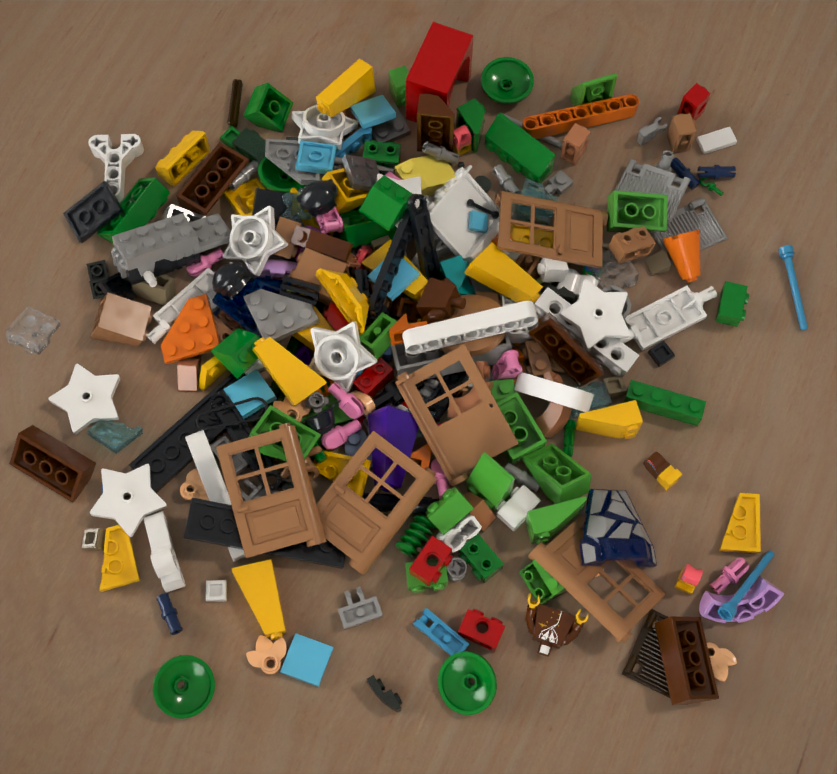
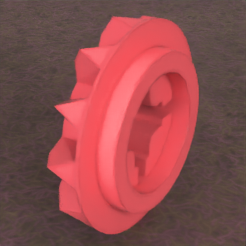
M362 246L361 249H358V253L355 256L361 266L359 268L353 267L354 270H366L362 261L373 253L371 247Z

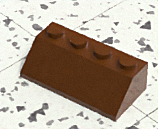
M420 94L417 110V151L419 152L425 149L423 145L426 141L439 147L444 146L446 150L453 152L455 113L439 96L433 94Z
M219 142L176 195L179 205L197 214L207 215L247 165L249 159Z
M550 312L541 317L528 332L580 387L603 375V368L597 360Z
M31 425L18 433L9 464L73 503L90 481L96 462Z
M671 616L654 623L672 705H688L719 699L701 617Z

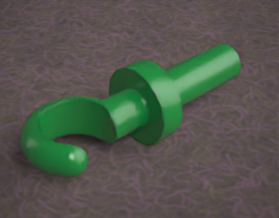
M707 178L700 179V184L704 187L708 186L709 191H715L720 196L723 195L724 192L718 189L714 182L712 184L710 182L704 183L702 181Z

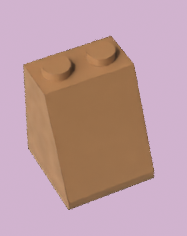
M305 248L304 252L299 254L297 267L292 269L289 275L293 278L321 285L318 301L329 306V302L334 303V301L315 276L316 271L321 268L346 273L350 277L346 263ZM291 283L292 286H295V287H298V288H303V289H305V290L312 291V292H315V291H316V290H314V289H310V288H307V287H303V286H300V285Z
M107 292L99 305L90 338L139 346L142 341L146 340V335L148 334V331L145 329L152 319L153 314L150 313L151 306Z

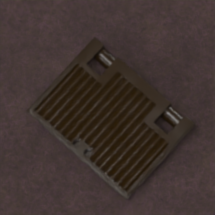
M651 609L631 651L628 662L622 671V675L670 698L656 629L652 628L655 619L661 621L669 617ZM636 663L641 665L638 674L633 672Z

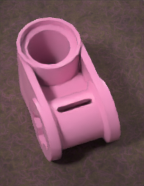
M335 206L328 213L316 216V221L323 234L327 235L328 232L335 231L338 233L343 232V221Z
M509 350L501 355L492 368L494 380H515L518 374L522 372V366L519 365L518 351Z

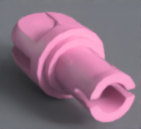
M219 247L208 255L201 254L200 262L192 263L188 266L187 272L192 277H198L207 268L211 269L212 265L224 259L223 251Z
M337 382L328 388L327 391L337 401L341 400L338 403V407L352 419H358L363 415L364 406L353 393L350 394L344 391Z
M354 419L342 427L336 425L322 435V445L329 450L336 449L347 442L348 436L361 430V424L357 419Z
M434 459L430 463L429 468L436 473L434 477L437 480L434 484L437 485L439 499H441L442 494L449 489V481L437 459Z
M737 558L727 567L724 566L722 574L709 584L711 588H714L712 590L716 594H720L730 583L736 584L739 582L738 579L749 569L748 562L745 563L746 560L744 558Z

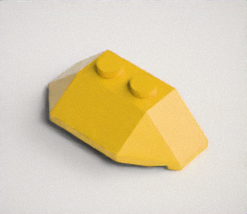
M318 269L315 276L347 322L350 324L353 321H357L360 337L365 331L369 309L368 298L364 293L361 294L354 278H350L346 273Z

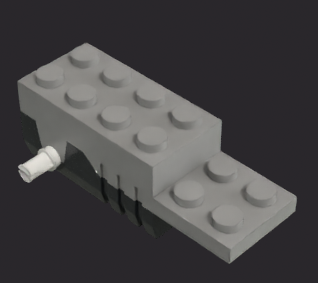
M182 213L112 236L114 248L111 254L114 265L118 268L122 279L129 281L131 285L146 281L150 287H155L157 285L155 277L173 272L175 269H182L183 266L188 267L192 263H199L200 252L229 243L231 231L219 213L192 222H188Z

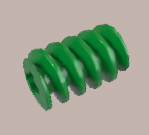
M422 514L413 517L414 522L409 523L410 529H405V535L400 536L401 542L395 543L396 548L410 558H413L412 553L419 555L417 547L424 548L421 540L428 542L425 535L432 536L433 533L430 531V527L437 529Z

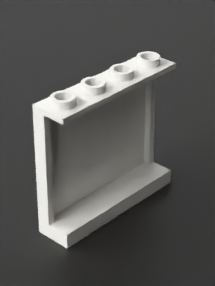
M471 165L466 168H459L454 173L455 178H451L444 185L446 188L434 196L436 200L427 205L433 231L455 256L461 255L468 264L499 233V217L493 219L488 214V230L486 233L469 230V212L472 210L482 213L486 212L474 206H468L467 201L472 199L474 203L492 212L497 211L500 215V209H497V205L494 204L492 199L468 173L472 168Z

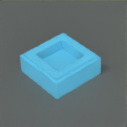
M474 210L470 211L468 229L486 233L488 230V214Z

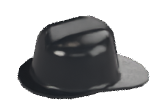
M341 400L332 404L321 413L300 421V423L304 422L307 427L321 435L327 433L335 424L333 406Z

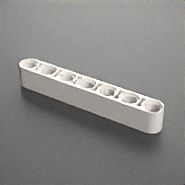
M522 301L407 329L402 333L406 353L413 355L530 327L538 322V317L533 302Z
M204 430L186 436L185 439L209 501L231 505L228 490ZM228 547L233 562L245 558L244 550Z

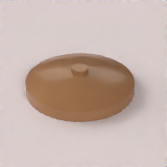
M461 295V298L466 299L464 309L455 308L451 318L440 319L432 323L501 306L496 301L485 296ZM506 332L440 349L449 353L465 344L471 356L481 355L498 346L505 337Z

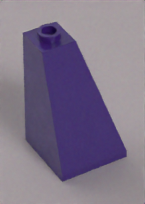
M389 405L369 413V434L375 431L410 458L419 429L412 413ZM375 448L371 453L373 473L381 479L394 461ZM397 465L384 482L394 490L401 488L406 470ZM374 479V485L376 486L378 482ZM381 485L382 491L390 492L383 485Z

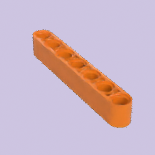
M628 94L533 115L523 120L522 129L533 138L538 139L569 132L575 123L587 128L623 120L636 115L640 101L636 95Z

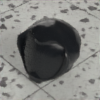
M332 179L313 181L296 198L301 208L308 210L312 216L316 217L317 215L328 213L334 206H337L338 187Z
M239 262L225 264L213 275V291L233 300L246 284L256 280V276Z

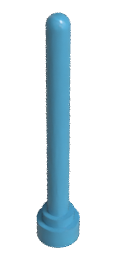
M792 245L780 247L778 252L780 258L785 261L800 329L805 331L808 326L792 262L795 253Z
M769 550L766 552L730 602L721 605L718 609V614L726 621H731L737 614V605L774 557L773 551Z

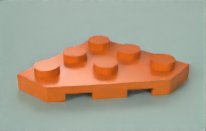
M207 294L187 300L161 343L164 362L167 365L210 352L220 343Z

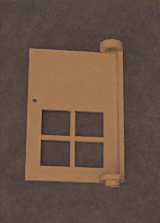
M500 191L499 194L496 193L494 204L497 205V209H500L498 249L602 268L603 229L606 227L608 220L607 211L506 191ZM512 203L531 207L530 223L511 219ZM535 208L554 211L553 227L534 224ZM511 224L530 227L529 244L510 240ZM534 228L553 232V248L534 245Z
M465 344L409 375L406 371L396 377L398 381L395 384L451 487L469 478L466 471L476 466L484 452L493 458L519 444ZM460 361L470 380L449 390L439 371ZM436 374L446 393L425 403L416 384ZM472 383L482 403L462 413L452 394ZM448 396L458 416L438 426L428 407Z
M290 423L281 424L278 426L279 429L216 446L245 558L305 541L307 547L327 542L295 425L291 426ZM282 441L287 462L264 469L259 447ZM255 449L260 470L237 476L231 455ZM289 466L294 488L271 494L266 472ZM261 474L267 495L244 502L238 480Z
M372 431L316 504L326 539L351 558L348 563L351 567L365 575L437 480L434 477L436 473L428 467L423 469L375 431ZM375 448L394 461L381 479L363 466V463ZM397 465L416 478L403 496L384 482ZM359 469H362L378 482L365 500L347 486ZM381 485L400 498V501L388 516H385L368 503Z
M581 515L548 545L542 542L539 543L528 557L532 561L536 560L617 638L615 640L617 643L620 641L625 643L632 635L630 630L666 593L605 535L598 538L587 535L589 520ZM586 543L594 546L596 561L584 563L582 544ZM613 560L630 574L620 585L603 571ZM598 574L615 588L604 600L587 585ZM632 578L649 592L639 604L622 589ZM618 592L635 607L624 619L607 604Z

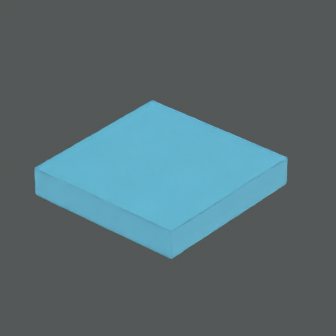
M384 95L368 99L350 107L351 112L363 129L397 118L396 112Z
M301 140L295 170L320 174L333 171L337 145Z
M404 258L400 261L398 273L392 281V288L387 293V296L392 301L420 276L419 272ZM384 260L367 275L374 284Z
M257 369L224 388L232 403L252 397H260L269 404L277 399ZM252 400L235 405L243 419L265 407V405L260 400Z
M295 633L280 673L319 687L334 647Z

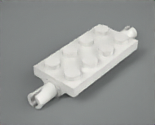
M207 268L153 315L154 320L159 325L146 335L153 344L166 333L168 334L188 299L207 294L212 313L220 307L214 301L217 296L226 302L225 299L213 291L212 280L215 272Z
M685 286L628 315L624 321L630 336L617 339L622 343L634 339L640 349L644 351L706 319L707 314L703 310V304L717 297L716 290L712 291L714 288L710 286L699 293H694L688 286Z

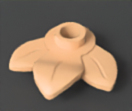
M285 397L283 402L274 401L273 407L288 416H296L295 420L299 422L302 421V417L311 411V407H307L305 404L309 398H305L295 406H292L287 397Z
M197 468L191 470L186 476V482L180 487V495L185 500L197 498L209 501ZM187 488H192L193 492H188Z
M260 635L256 642V651L246 653L248 662L253 667L261 668L266 674H275L281 667L280 660L286 655V642L283 638H279L273 643L267 637ZM269 661L274 662L272 668L267 667Z
M707 642L708 649L713 651V656H710L714 678L724 682L728 676V666L737 664V660L728 649L719 648L716 644Z

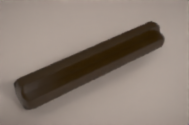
M234 79L232 83L227 122L229 127L233 126L234 128L238 125L243 85L240 79Z

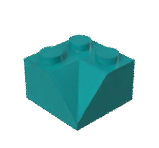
M461 255L440 262L442 280L449 278L457 286L460 296L475 295L474 286L469 284V276L464 273L469 266L468 262L464 261Z

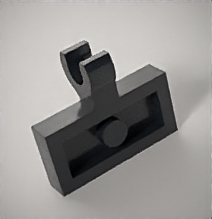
M119 272L100 281L98 284L105 295L109 292L115 295L121 294L122 297L130 300L137 298L136 294L131 290L133 288L131 283L122 279Z

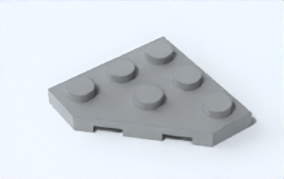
M266 139L265 157L299 184L308 185L320 179V173L295 170L300 146L297 140Z
M263 289L243 296L261 336L265 339L271 337L277 342L320 323L312 305Z

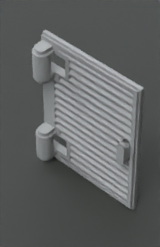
M630 159L616 190L668 195L667 222H671L691 179L687 177L682 179L677 177L675 173L645 163L640 165L637 164L636 160ZM632 170L638 171V172H640V173H639V174L634 173V172H632ZM672 184L680 185V187L673 186Z
M699 198L690 202L687 206L677 209L671 222H667L666 232H651L661 250H666L670 263H673L663 243L664 238L699 230L700 251L728 239L704 198ZM700 206L703 212L696 214L694 209Z

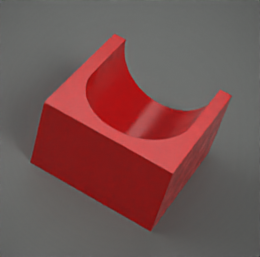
M432 22L406 78L407 120L417 123L420 94L439 96L449 107L455 80L469 82L474 35Z

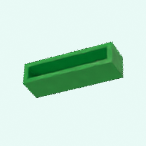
M634 380L630 381L624 403L636 400L639 410L698 426L702 420L706 405L704 400Z

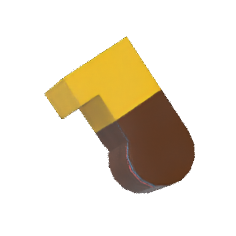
M654 452L643 462L645 468L666 491L682 476V473L678 469L675 470L658 452Z

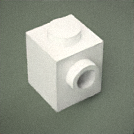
M542 258L537 266V272L540 274L542 282H563L569 271L567 262Z

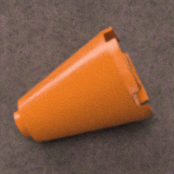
M695 230L664 238L663 243L681 279H686L687 283L698 280L697 276L701 275L700 231Z

